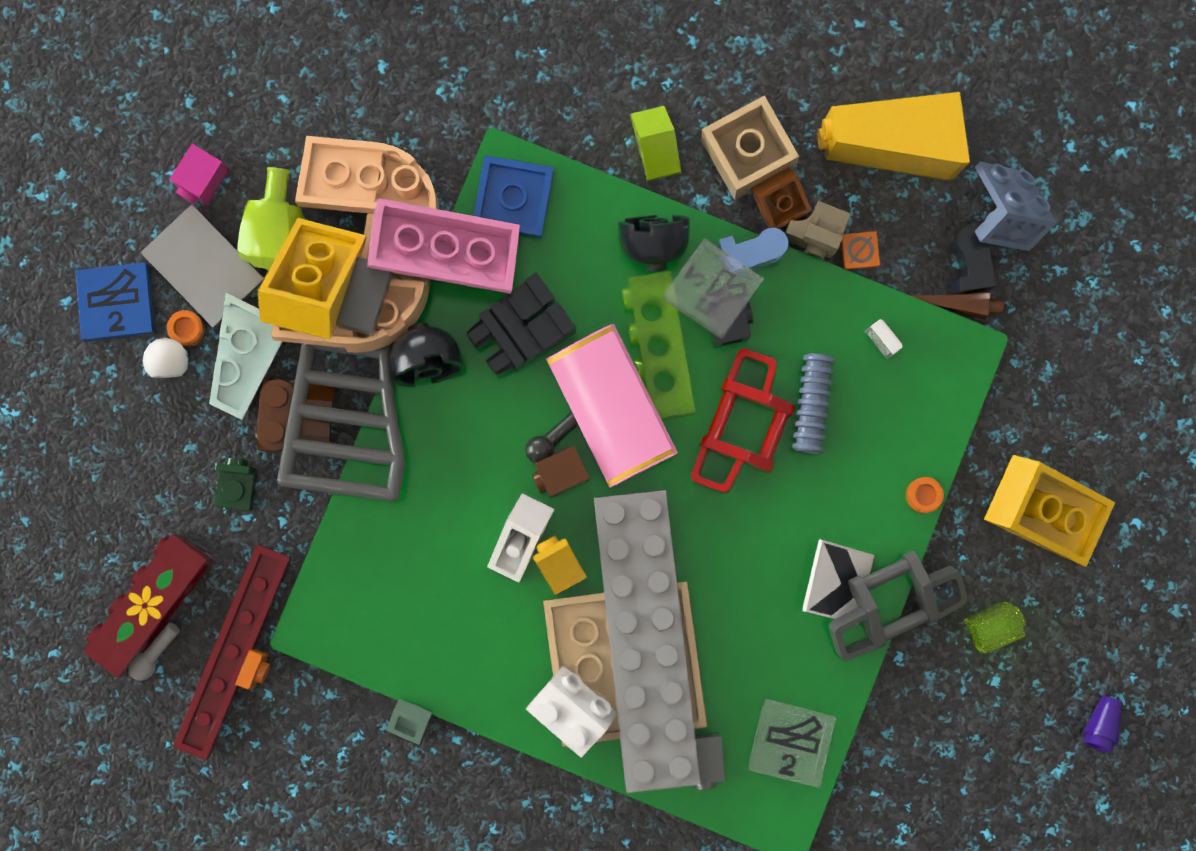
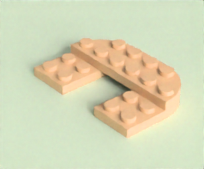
M306 136L295 202L298 207L367 213L364 231L366 243L361 258L368 259L374 211L378 198L439 209L438 199L428 174L418 165L415 158L405 151L384 143ZM393 272L374 336L336 326L331 339L328 340L273 325L271 337L274 341L345 348L347 352L354 353L380 349L398 340L402 334L408 332V327L414 325L419 319L427 302L431 279Z

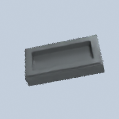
M358 257L336 324L342 329L374 336L393 272L367 268L368 259Z

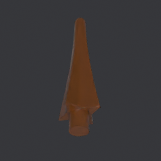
M991 292L953 295L908 294L937 307L984 320L989 316V313L1002 314L1004 301L990 299Z

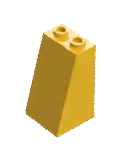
M960 92L832 106L826 118L822 120V128L817 130L818 146L820 150H825L826 160L944 180L955 179L970 162Z

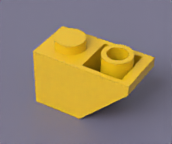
M554 536L536 546L539 553L532 557L555 595L587 578L566 539L558 541L557 537Z

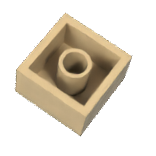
M765 95L702 129L701 141L734 200L751 192L752 187L787 168H796L799 155Z

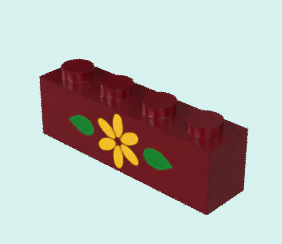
M172 534L169 538L165 536L161 539L153 550V554L156 555L148 566L143 565L131 579V583L134 584L126 596L121 594L109 608V612L112 613L104 625L98 624L86 639L89 644L83 652L117 678L129 675L127 667L138 653H144L214 562V559L182 535Z

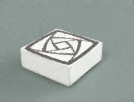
M883 319L878 320L865 331L886 359L902 348L903 344Z

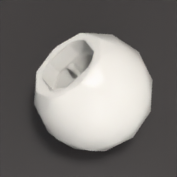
M161 338L148 345L144 351L142 362L145 371L152 378L181 377L187 370L189 357L186 349L178 341Z

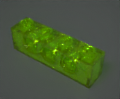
M671 271L628 278V288L622 289L625 310L632 309L634 323L628 324L631 345L638 344L640 358L634 359L635 367L641 379H644L645 387L662 421L692 416L696 411ZM646 305H655L660 309L661 317L656 321H648L642 316L641 310ZM654 339H660L667 345V352L663 356H654L648 351V343ZM659 374L669 375L673 380V388L667 392L659 391L654 386V378Z

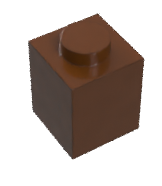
M575 446L535 463L538 472L532 474L540 494L547 491L550 498L589 481V476Z

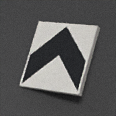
M819 539L802 611L837 619L858 608L859 606L850 591L848 580L856 576L863 578L869 575L874 555Z

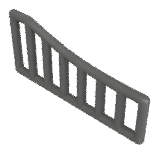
M393 343L377 350L359 353L347 352L345 348L301 345L277 482L280 486L395 502L399 499L406 460L398 422L394 380L390 366V352ZM315 350L379 358V379L312 370ZM309 384L380 393L384 415L306 404ZM303 418L386 429L390 451L299 439ZM297 453L389 465L387 486L293 474Z

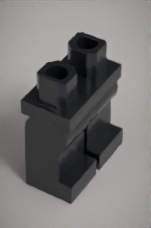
M537 272L525 279V282L513 290L511 294L509 293L489 309L480 313V321L467 332V336L477 350L490 341H495L500 350L486 359V362L496 377L511 371L513 368L518 372L525 365L575 334L576 326L558 301L555 302V297Z

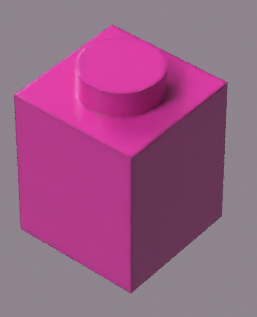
M191 144L169 180L178 187L175 193L194 204L198 199L208 205L228 174L229 169L222 161Z

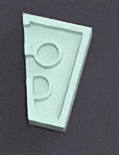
M228 293L225 294L209 404L243 420L282 341L273 340L271 337L273 325L260 322L258 308Z

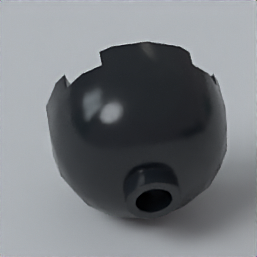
M657 215L626 218L625 222H618L621 248L630 260L638 264H644L646 271L666 270L667 263L677 261L685 253L689 244V217L672 215L673 222H668L667 218H657Z
M417 323L408 327V332L398 338L390 352L393 380L399 386L415 387L414 380L431 378L432 384L439 383L461 372L459 366H463L457 341L450 333L437 327H429L428 323Z

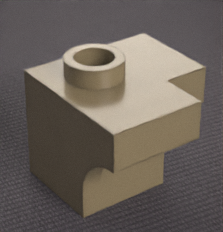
M818 201L809 218L802 221H790L785 235L789 243L805 249L804 253L824 260L825 257L831 259L840 246L851 214Z

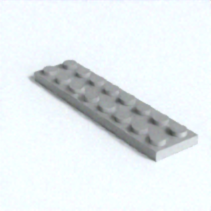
M666 490L594 498L626 793L701 785Z

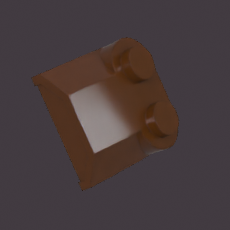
M280 379L264 380L260 393L257 422V444L259 451L282 453L295 382ZM309 384L306 404L333 408L337 388ZM303 418L299 439L330 443L332 422Z

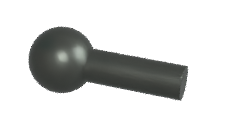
M572 411L545 436H535L527 442L525 453L531 462L537 463L552 456L554 446L578 425Z

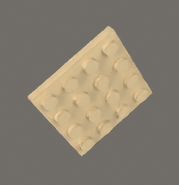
M687 581L678 582V598L695 729L707 727L688 585ZM604 593L543 601L553 677L564 666L570 672L578 675L589 689L597 696L604 698L611 708L617 712ZM618 712L609 728L596 742L620 739ZM562 741V747L567 746V745Z

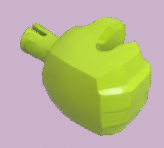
M267 167L264 199L248 200L245 206L237 248L238 256L241 260L251 263L254 267L264 268L267 271L271 268L297 218L305 219L300 207L289 205L286 202L290 171L275 167Z

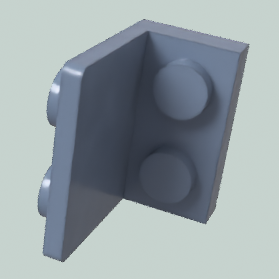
M980 161L975 166V169L997 208L975 230L978 239L983 243L1030 251L1057 223L1050 212L1049 203L1041 197L1034 185V177L1026 170H1017L1000 164Z

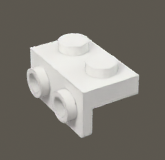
M564 666L558 670L526 708L529 713L580 757L606 732L617 716V712L611 708L604 698L597 696L583 683L578 675L570 672Z

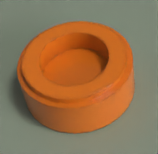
M181 310L169 318L167 333L170 339L178 341L184 347H190L201 341L205 333V325L203 320L194 312Z
M922 477L915 479L907 487L906 501L910 508L916 512H933L943 502V489L939 482L933 478Z

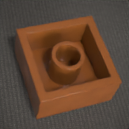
M790 168L751 188L764 222L769 228L780 229L789 224L791 220H796L812 211L798 175Z

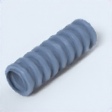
M808 353L803 356L806 366H803L801 370L805 374L804 377L800 378L803 388L799 389V394L802 395V399H798L797 402L801 407L800 410L796 411L799 421L795 422V427L798 428V431L793 434V437L796 438V443L792 444V449L801 453L820 454L824 452L821 442H824L826 439L822 434L823 431L827 430L824 420L828 419V414L825 413V409H828L830 403L826 401L827 398L831 397L828 387L832 386V381L829 380V377L834 374L831 365L835 364V359L825 354Z

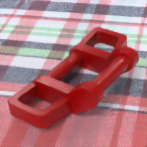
M740 349L738 351L728 378L724 380L721 390L724 392L707 436L703 435L699 445L701 448L691 473V479L695 483L727 494L732 490L744 464L767 473L772 472L775 464L772 462L787 419L793 416L796 408L795 405L771 394L778 369L775 359L747 349ZM746 359L769 366L763 391L736 382L743 362ZM736 397L760 404L775 411L759 455L720 441ZM709 450L736 460L727 480L723 484H718L701 477Z

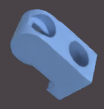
M767 228L761 232L759 237L739 244H735L733 235L720 239L717 248L725 270L734 276H738L779 261L787 250L788 238L780 229Z

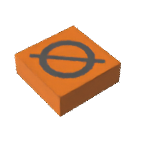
M876 231L843 234L840 243L843 269L850 271L879 268L880 258Z

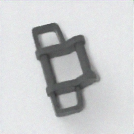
M914 551L903 554L901 560L863 578L856 576L848 580L850 591L859 607L830 622L829 630L835 652L844 661L851 660L886 646V641L925 622L932 624L967 603V595L962 574L953 566L927 574L917 554ZM908 573L913 582L919 610L882 627L878 608L869 590ZM951 580L954 589L953 595L937 604L933 587ZM863 621L867 638L845 647L842 637L843 632Z

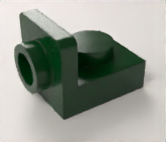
M226 457L225 464L215 463L214 470L218 471L214 507L252 511L257 469L248 467V460Z

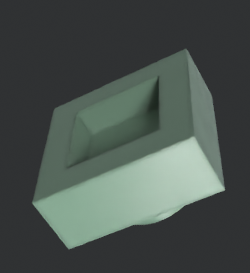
M399 699L386 731L419 745L432 712Z

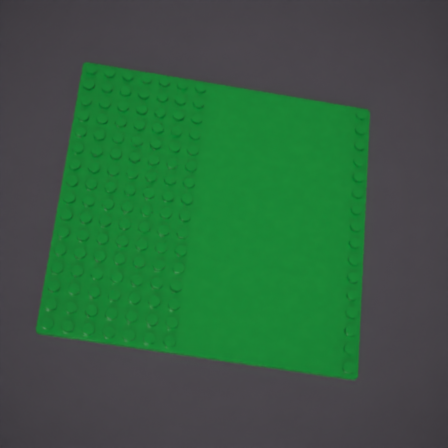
M490 128L486 131L452 212L473 216L484 155L554 167L542 239L519 235L512 291L523 284L525 279L537 272L555 297V302L558 301L576 326V333L525 365L518 372L513 368L511 371L496 377L488 366L486 359L498 352L500 348L492 340L477 350L468 338L467 332L480 321V313L489 309L509 293L431 279L426 305L415 324L428 323L429 327L440 328L452 335L457 341L462 356L463 366H459L461 372L450 379L432 384L431 378L414 380L415 387L399 386L394 383L398 422L406 460L400 497L397 501L390 502L339 494L332 495L272 636L270 645L274 650L397 701L402 699L411 704L418 705L420 708L432 712V715L759 851H809L891 642L890 639L886 641V646L844 661L835 652L829 630L830 622L835 619L802 611L819 539L874 555L870 574L901 560V556L910 551H914L922 562L1005 350L1008 338L1002 332L787 247L786 252L779 261L734 278L730 285L746 283L747 298L742 299L743 303L749 302L753 314V323L749 324L751 337L745 342L713 349L707 319L694 308L724 268L717 248L718 241L733 235L735 244L757 238L759 234L496 128ZM657 215V218H667L668 222H673L672 215L687 216L690 221L689 244L685 253L677 261L667 263L666 270L646 271L644 264L633 262L623 252L619 240L618 222H625L626 218ZM691 267L695 268L692 275L700 273L705 277V283L702 287L694 286L696 283L700 284L702 282L701 278L683 279ZM724 273L711 293L724 287L729 280L727 274ZM742 288L728 290L731 291L732 296L743 294ZM706 302L700 307V309L703 311ZM880 319H883L903 344L902 348L888 359L883 356L865 333L869 327ZM614 324L678 454L625 482L609 488L579 425H577L554 446L553 455L575 446L589 476V481L550 498L547 491L540 494L532 476L538 470L535 463L531 462L526 456V444L535 436H545L571 412V408L546 359L592 333ZM740 349H747L775 359L778 369L771 394L795 405L796 408L793 416L788 417L772 459V462L775 463L772 472L767 473L744 464L732 490L724 494L695 483L691 479V473L701 448L699 445L703 435L707 436L724 391L721 390L723 382L728 378L738 351ZM808 353L825 354L835 359V364L831 365L834 374L829 377V380L832 381V386L828 387L831 397L827 398L826 401L830 403L828 409H825V413L828 414V419L824 420L827 430L823 431L822 434L826 439L824 442H821L824 452L820 454L801 453L792 449V444L796 443V438L793 437V434L798 431V428L795 427V422L799 421L796 411L800 410L801 407L797 402L798 399H802V395L799 394V389L803 388L800 378L804 377L805 374L801 370L803 366H806L803 356ZM746 359L743 362L736 382L763 391L769 366ZM375 393L368 413L384 415L380 393ZM736 397L720 441L759 455L775 411L760 404ZM361 426L353 446L390 451L386 429ZM709 450L701 477L718 484H723L727 480L736 460ZM347 460L339 480L387 486L390 466ZM930 477L939 482L944 492V498L938 509L930 513H919L910 508L906 501V490L915 479ZM666 490L677 583L687 581L707 722V727L695 728L694 733L695 735L717 733L721 735L725 781L717 782V788L699 790L695 789V785L626 793L621 739L595 742L580 757L568 746L562 747V741L529 713L526 708L553 678L543 601L604 593L594 498ZM521 494L527 495L554 509L539 544L554 536L557 537L558 541L566 539L587 578L556 595L553 593L533 557L519 583L487 567L505 523ZM536 548V550H535L533 556L539 553V551H538L537 548ZM908 573L869 590L878 608L882 627L900 619L913 585ZM863 621L843 632L842 637L845 647L867 638ZM815 715L823 727L810 736L820 739L817 754L766 742L769 726L779 728L791 727ZM812 721L803 727L790 730V732L804 734L814 729L817 725ZM773 731L771 734V739H787L793 737ZM805 739L789 742L814 749L816 742ZM786 754H791L796 758V765L788 769L795 772L794 777L778 772L781 768L792 763V758L790 757L786 761L782 760V757Z

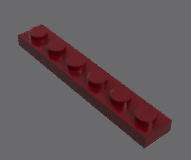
M256 544L177 734L173 748L205 761L210 758L239 688L235 684L249 650L256 647L291 562V557Z

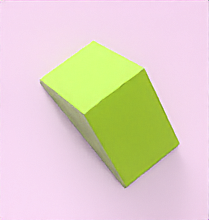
M661 106L630 114L647 182L681 174L675 129L665 107Z

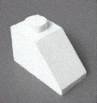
M521 494L505 523L487 567L519 583L536 550V546H538L554 509L527 495Z

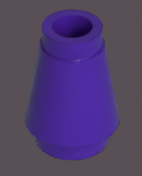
M1108 696L1101 697L1083 731V735H1085L1083 743L1102 752L1112 753L1114 746L1119 745L1123 702Z

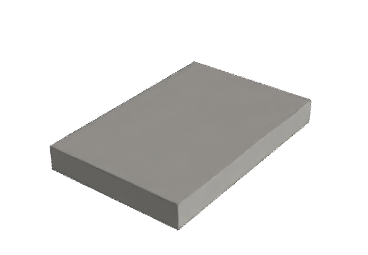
M192 204L140 252L214 329L222 323L226 293L245 302L264 281V278L250 263L240 259L238 251Z

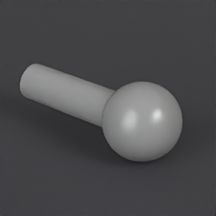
M168 623L144 653H138L127 667L128 674L133 679L139 681L149 679L156 670V659L180 632L179 628L173 623Z

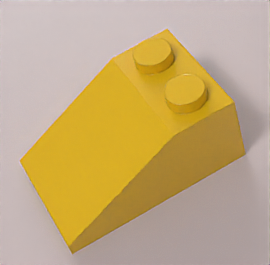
M297 218L258 290L260 322L330 340L337 326L336 323L357 258L362 255L366 243V235Z
M1013 455L984 520L1087 567L1115 502L1041 462Z

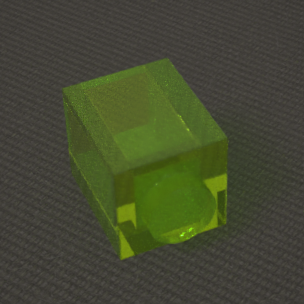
M1011 602L998 603L964 618L978 652L989 653L1026 636L1022 628L1026 626L1024 616L1017 606H1012Z

